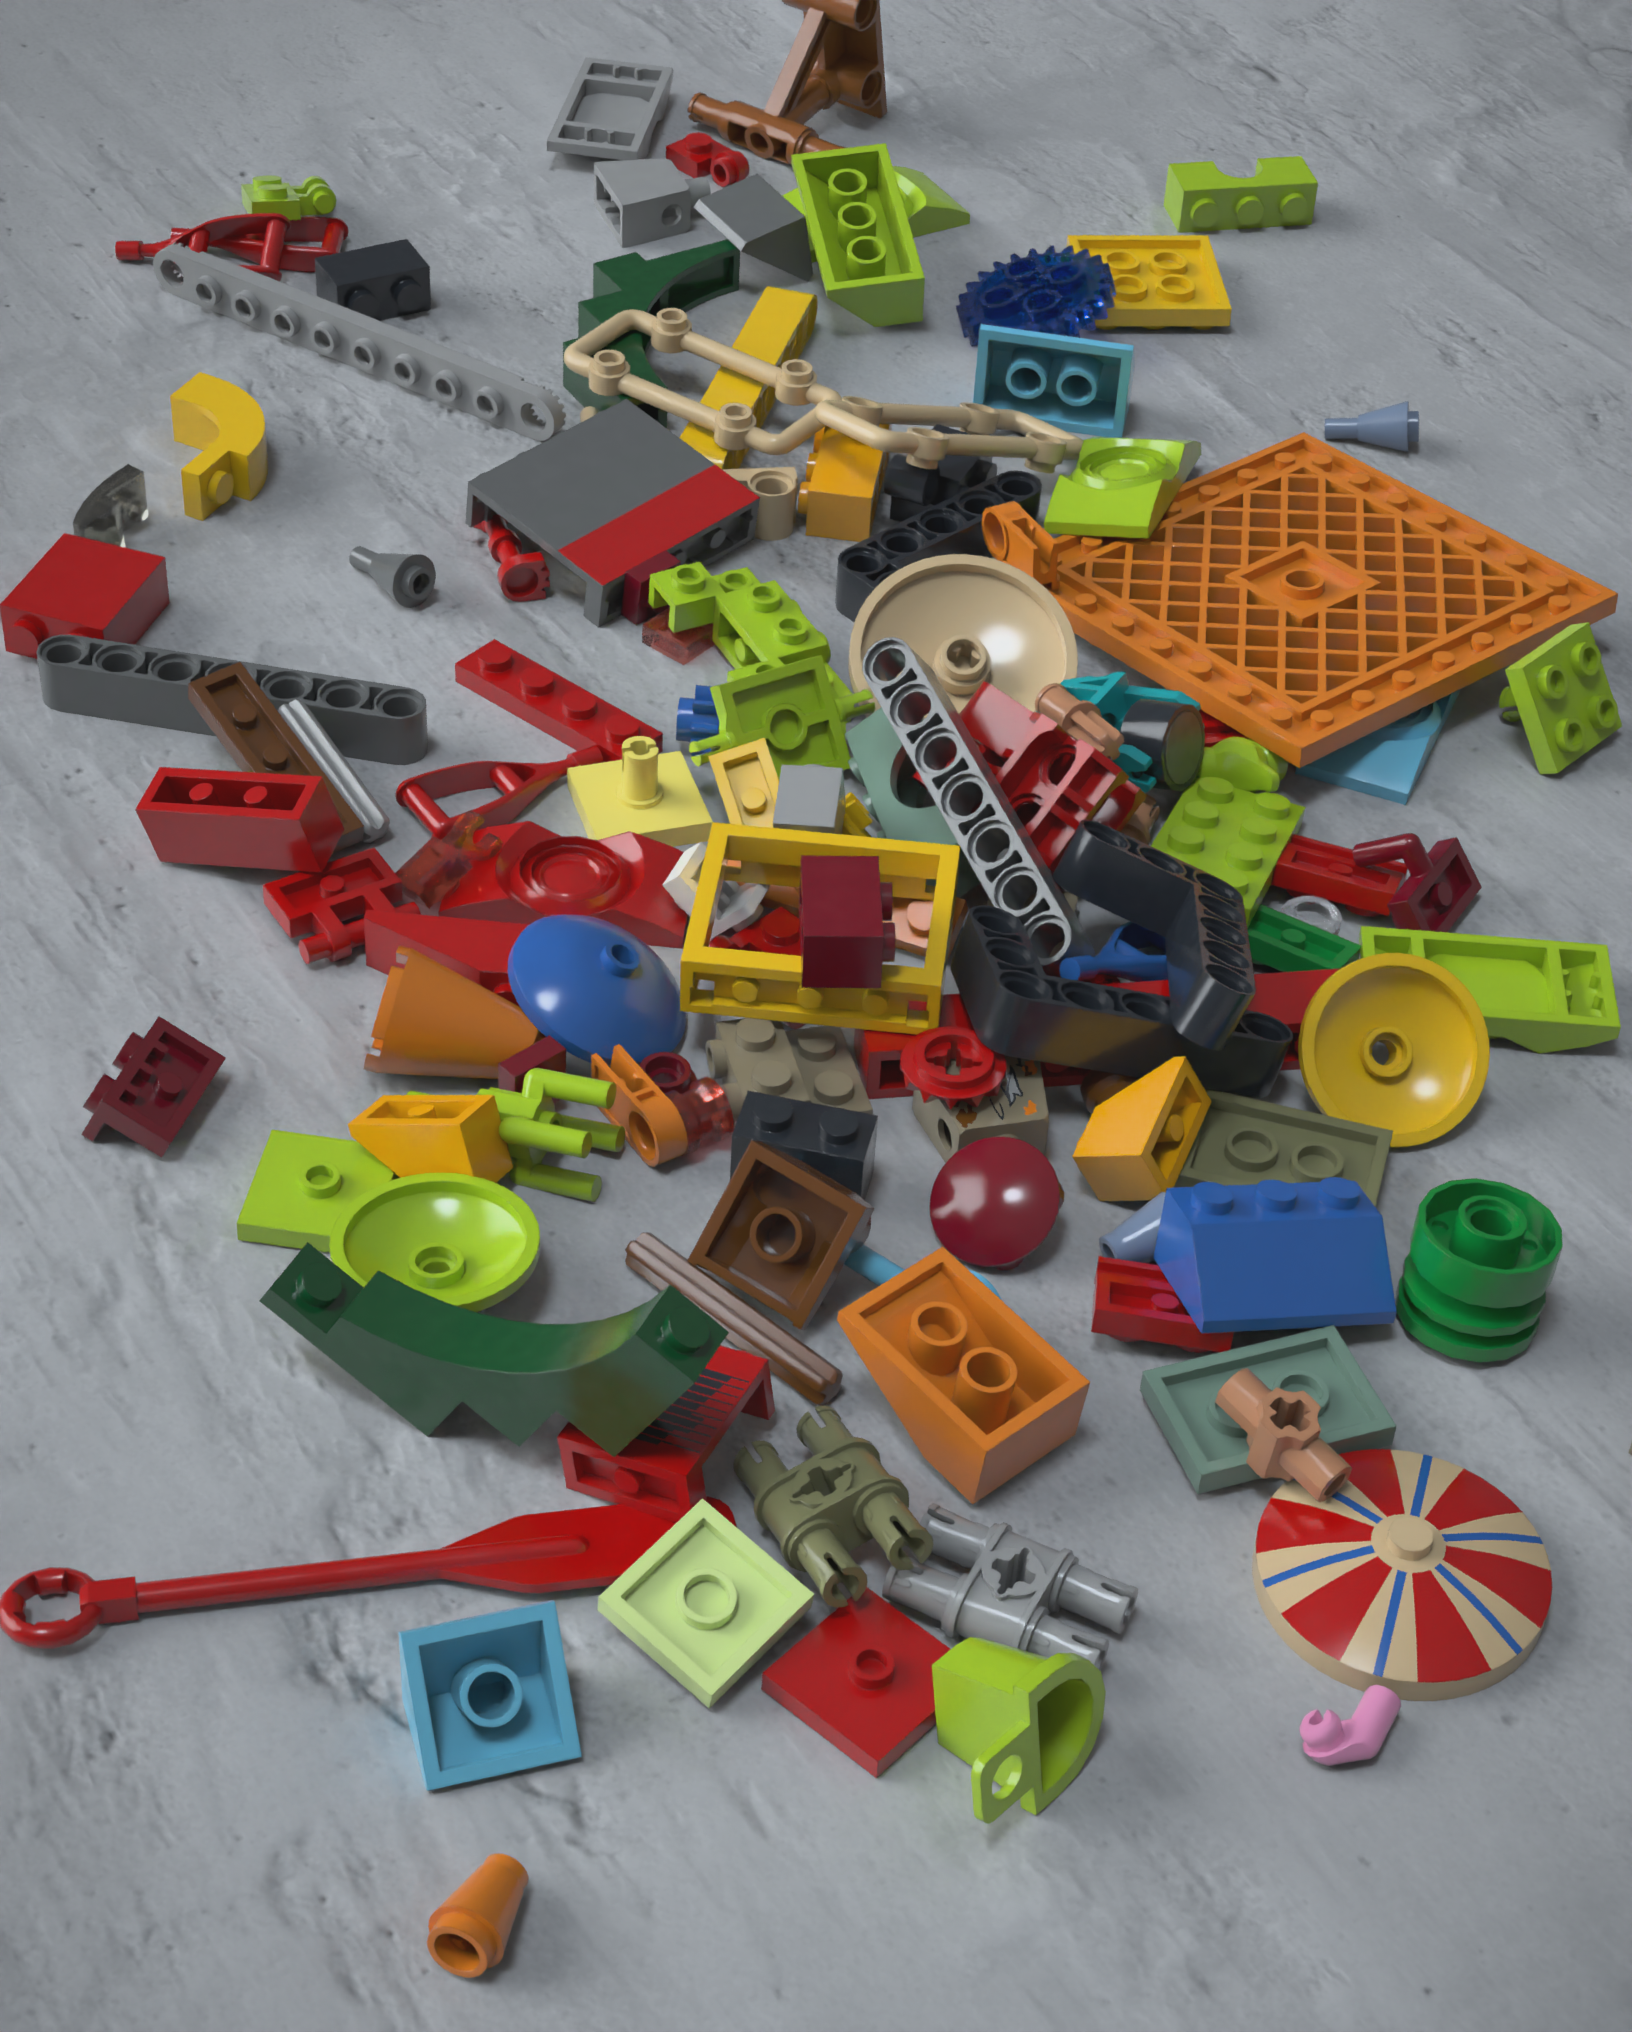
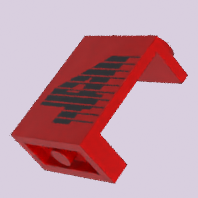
M720 1345L697 1381L615 1457L611 1456L568 1421L557 1436L566 1487L677 1523L702 1498L707 1502L702 1466L738 1414L742 1412L769 1420L775 1412L769 1360L752 1355L746 1351Z

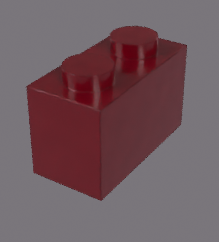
M801 855L799 923L802 988H881L882 962L895 961L896 935L895 923L883 922L892 921L893 890L892 882H880L879 856Z

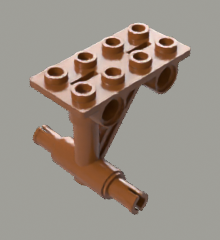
M781 0L785 5L802 10L804 21L765 109L763 110L737 100L725 103L698 92L689 102L688 113L691 114L688 118L693 122H699L717 129L724 140L750 149L760 158L767 159L771 157L791 166V155L847 148L820 139L813 128L804 124L821 109L826 110L836 102L879 119L887 114L880 0Z

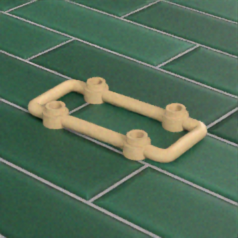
M677 308L662 309L657 313V316L640 310L622 311L572 343L564 353V363L571 371L589 378V388L594 393L603 396H616L623 393L713 431L716 444L729 450H743L750 447L769 455L787 454L826 425L817 420L814 408L781 433L772 434L756 427V418L752 414L751 408L745 404L729 403L722 406L720 411L630 374V365L625 361V356L621 352L616 350H599L629 330H637L651 336V344L658 351L664 353L688 351L774 387L775 396L782 403L801 406L809 403L817 405L824 400H842L838 392L817 383V375L809 362L792 359L784 362L782 368L693 332L692 323L687 319V314Z
M843 396L841 401L824 400L815 407V416L822 424L874 449L889 453L907 454L906 462L908 464L924 469H937L939 460H944L945 455L1026 458L1024 463L1026 468L1042 473H1054L1056 465L1062 464L1063 460H1078L1083 444L1081 438L1029 414L1009 409H995L971 402H961L959 407L878 403L861 397ZM879 424L935 426L939 424L946 427H959V431L972 435L944 434L922 427H908L907 432L889 431L879 427ZM996 429L1016 431L1025 435V437L990 436V434H994Z

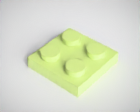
M702 1498L599 1596L597 1610L710 1709L812 1607L814 1593Z

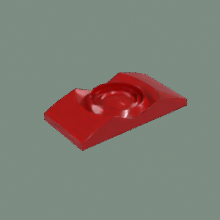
M532 821L486 827L463 834L460 837L438 916L531 924L541 918L553 915H583L615 924L632 933L647 945L683 949L689 915L676 904L670 893L663 887V883L684 852L673 846L631 831L594 840L581 836H561Z

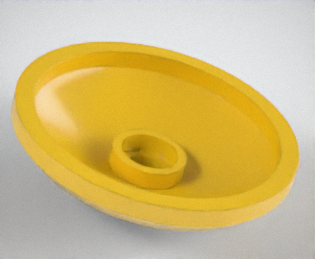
M1383 953L1358 959L1347 964L1331 975L1320 986L1312 997L1301 1023L1298 1054L1304 1084L1321 1113L1326 1116L1393 1130L1390 1148L1414 1146L1432 1141L1452 1130L1466 1117L1483 1090L1489 1068L1490 1047L1488 1031L1482 1012L1472 994L1455 975L1437 963L1423 957L1404 953ZM1377 1041L1383 1043L1388 1049V1060L1384 1065L1378 1064L1372 1056V1048Z

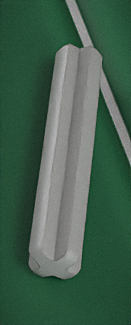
M295 699L289 704L280 706L277 710L364 825L362 842L370 844L376 839H382L388 833L389 818L306 704L301 700Z

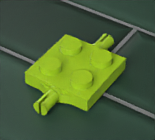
M822 655L712 686L710 691L719 719V735L699 741H692L689 744V752H699L711 748L709 752L691 757L693 763L699 767L710 762L708 756L765 738L778 779H780L782 765L804 766L818 764L824 767L843 768V770L850 768L848 760L851 759L845 740L846 720L873 713L875 711V702L854 707L856 703L873 699V695L868 689H864L839 698V695L829 683Z

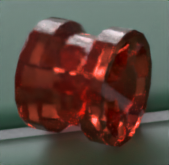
M707 1076L691 1082L688 1091L683 1093L675 1090L664 1093L678 1109L687 1132V1151L681 1156L697 1151L700 1143L706 1139L718 1142L731 1137L734 1131L732 1109L725 1093L714 1079Z

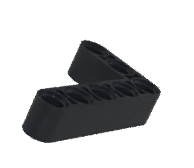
M1018 470L1001 473L846 548L838 557L836 609L842 615L855 622L865 600L882 581L897 570L922 559L950 554H968L993 558L986 546L982 532V515L985 508L1015 501L1038 523L1042 491L1040 479L1031 473Z
M1088 819L1081 820L1052 875L1054 881L1069 893L1165 937L1171 1020L1174 1028L1188 1040L1199 1046L1216 1051L1224 1050L1256 993L1243 897L1233 886L1212 874L1104 824Z
M979 905L969 910L950 964V970L978 1039L989 1049L1011 1057L1142 1078L1173 1057L1186 1056L1204 1089L1250 1097L1268 1096L1272 1091L1293 1039V1033L1290 1028L1280 1020L1267 1014L1246 1010L1224 1050L1216 1051L1199 1046L1188 1040L1174 1028L1171 1020L1169 996L1046 975L1022 922L1013 914L993 906Z

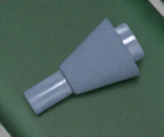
M1409 401L1360 414L1358 418L1325 419L1324 427L1325 439L1358 438V441L1409 452V442H1419V411H1409Z

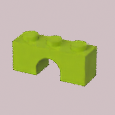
M1302 156L1257 158L1255 176L1249 178L1226 175L1218 170L1213 161L1170 163L1168 165L1163 206L1178 233L1312 225L1318 182Z

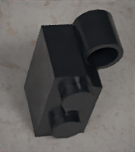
M936 424L932 429L944 434L972 435ZM897 453L891 459L884 479V492L891 495L889 519L902 522L997 476V464L992 463V457L945 455L944 460H939L937 469H924L908 464L906 462L907 456Z

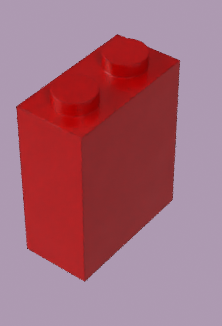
M64 533L0 604L6 651L37 659L38 646L44 640L57 635H76L135 645L170 603L165 557Z

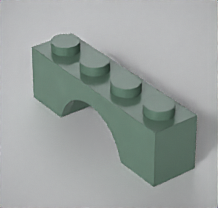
M879 708L845 733L853 757L848 760V764L856 778L867 789V793L862 796L865 806L882 827V830L877 832L878 838L960 846L938 806L934 805L923 808L927 790L912 778L917 769L882 708ZM961 847L956 896L958 898L981 883ZM927 879L926 885L936 886V880Z

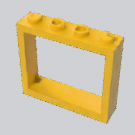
M712 822L680 961V1011L916 1035L928 1029L939 1027L957 896L960 846ZM801 855L879 856L880 882H892L893 897L933 900L924 968L882 964L881 988H802L801 956L709 947L723 880L800 888ZM728 860L741 861V867L727 866ZM927 879L936 880V886L926 885ZM700 980L714 981V990L698 989ZM909 1000L927 1002L926 1010L928 1011L908 1010Z

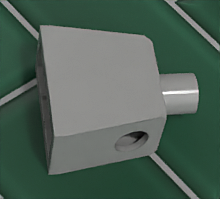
M669 159L594 162V206L622 248L686 233L690 228L691 208H694L698 199L711 194L710 185L706 177L684 179Z

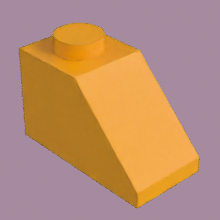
M1186 1056L1173 1057L1095 1107L1082 1136L1077 1142L1072 1157L1099 1201L1152 1200L1160 1192L1166 1193L1167 1188H1174L1212 1102Z
M383 1095L348 1123L351 1137L400 1178L424 1173H458L484 1178L497 1183L513 1168L507 1142L503 1141L499 1135L501 1119L494 1095Z

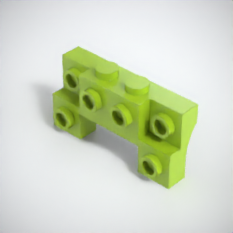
M701 562L680 565L673 569L650 574L648 603L653 609L665 605L670 606L668 627L673 633L713 623L712 641L735 668V670L728 671L727 682L822 655L829 683L839 695V698L853 694L828 664L831 652L826 636L821 631L815 629L802 613L799 604L794 599H790L775 580L760 583L748 567L729 570L722 574L711 576Z

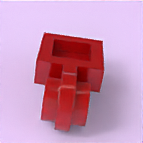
M700 132L690 133L684 139L666 146V159L671 160L678 170L692 178L705 177L711 174L713 180L719 186L725 187L746 179L749 174V163L743 153L731 150L713 140L708 134Z

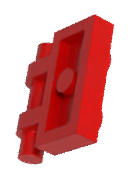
M375 847L328 862L322 873L301 871L263 884L264 904L290 939L310 932L316 934L299 940L300 954L306 964L324 958L334 962L351 956L353 948L364 945V918L343 925L341 921L365 914L366 910L421 914L419 907L413 901L394 908L392 904L403 900L402 881Z

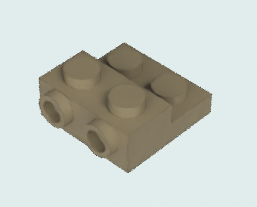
M742 1018L716 1022L715 1040H708L706 1042V1059L711 1078H721L723 1083L721 1086V1101L727 1123L737 1122L748 1091L873 1114V1108L841 1027L818 1026L785 1031L782 1022L774 1020Z

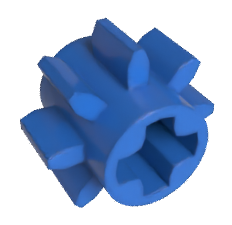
M696 685L695 699L680 697L677 712L676 741L691 743L692 741H699L719 735V719L710 691L712 686ZM711 748L699 752H693L691 753V756H696L705 752L711 751Z

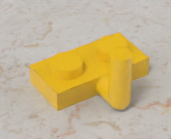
M765 738L708 756L730 824L773 828L779 779Z

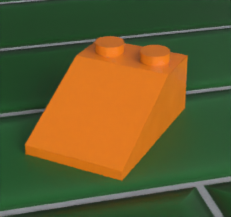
M944 1247L934 1251L838 1311L837 1321L923 1457L972 1504H975L1076 1434L1090 1381Z

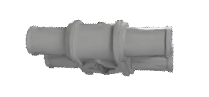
M930 1504L927 1513H924L920 1521V1525L926 1528L933 1538L931 1554L946 1558L971 1571L969 1574L964 1573L958 1578L927 1566L925 1563L920 1564L918 1560L909 1557L913 1563V1569L899 1570L894 1568L893 1565L890 1566L882 1589V1597L884 1599L913 1608L933 1619L941 1621V1628L946 1631L949 1637L954 1639L960 1635L966 1638L981 1637L1048 1658L1056 1653H1075L1092 1662L1101 1671L1108 1652L1109 1640L1062 1623V1621L1050 1617L1049 1614L1051 1611L1057 1613L1062 1608L1093 1620L1097 1624L1120 1634L1123 1632L1125 1623H1128L1135 1607L1138 1588L1115 1579L1107 1578L1079 1565V1559L1073 1555L1072 1550L1064 1548L1061 1551H1057L1012 1532V1526L1003 1522L1000 1525L995 1523L991 1527H987L958 1516L956 1513L946 1510L937 1504Z

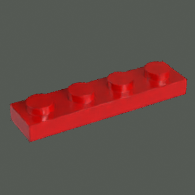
M495 639L455 663V682L576 751L596 746L601 751L603 762L622 760L623 741L634 736L650 737L656 742L658 754L663 751L662 732Z

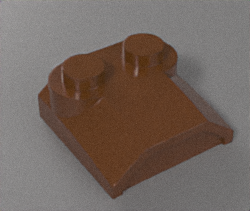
M751 1140L687 1262L714 1273L788 1318L796 1328L805 1330L849 1255L859 1250L866 1242L871 1229V1215L875 1208L855 1192L799 1159L761 1141Z

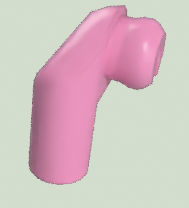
M1373 1685L1366 1689L1351 1719L1340 1720L1339 1716L1332 1710H1326L1323 1719L1318 1709L1311 1711L1303 1718L1299 1727L1300 1735L1304 1740V1752L1314 1761L1327 1766L1373 1758L1379 1752L1401 1708L1399 1697L1392 1690L1384 1686Z

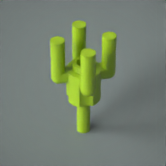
M533 1068L524 1077L522 1093L490 1087V1089L481 1088L477 1095L495 1096L501 1119L499 1135L503 1141L507 1142L510 1157H512L513 1168L510 1170L509 1175L513 1183L592 1202L597 1200L602 1187V1179L599 1175L542 1164V1159L547 1151L584 1159L589 1155L591 1147L613 1152L621 1151L625 1141V1128L623 1126L557 1113L552 1098L610 1109L616 1097V1084L614 1082L542 1068ZM410 1090L406 1095H432V1094H427V1093H422V1092H417V1091H412V1090Z

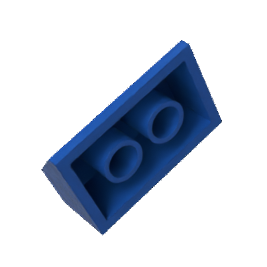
M1328 1177L1321 1180V1182L1304 1183L1263 1180L1258 1184L1224 1186L1214 1182H1201L1194 1187L1166 1189L1153 1258L1201 1333L1394 1323L1397 1311L1383 1217L1356 1181L1339 1177Z

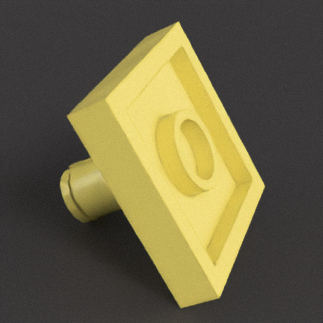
M634 736L623 741L622 760L567 768V787L588 838L600 840L631 831L673 847L708 841L713 821L681 751L658 754V747H656V742L653 739L645 736Z

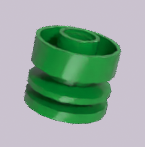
M1473 1178L1451 1180L1431 1189L1419 1204L1410 1237V1252L1404 1260L1403 1275L1399 1279L1396 1290V1311L1405 1329L1425 1346L1456 1359L1480 1363L1507 1360L1525 1351L1537 1333L1540 1314L1546 1303V1289L1553 1280L1562 1251L1561 1226L1551 1210L1536 1198L1505 1183Z

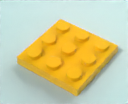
M1067 235L1066 255L1085 326H1094L1103 330H1111L1118 326H1142L1151 330L1162 329L1166 326H1190L1199 330L1210 329L1213 326H1230L1232 308L1208 235Z

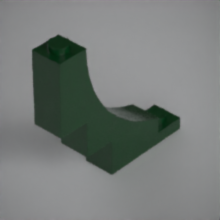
M308 1242L259 1300L427 1437L462 1401L518 1447L557 1411L613 1457L622 1451L697 1381L729 1333L671 1284L646 1303L628 1312L606 1319L575 1324L529 1323L480 1314L443 1302L413 1289L379 1270L363 1287Z

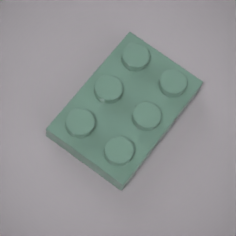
M1334 1325L1153 1368L1142 1373L1140 1392L1197 1494L1262 1478L1246 1463L1249 1454V1446L1246 1442L1248 1433L1215 1402L1222 1386L1230 1377L1244 1368H1248L1271 1391L1278 1387L1290 1392L1303 1390L1310 1395L1321 1407L1318 1414V1423L1321 1427L1319 1436L1337 1454L1378 1449L1393 1444L1397 1426Z

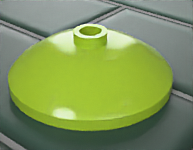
M458 1173L416 1174L380 1184L352 1201L341 1212L332 1228L329 1242L330 1260L363 1287L379 1270L403 1284L436 1299L479 1313L512 1295L531 1276L539 1260L540 1230L536 1217L530 1207L518 1195L504 1186L484 1178Z

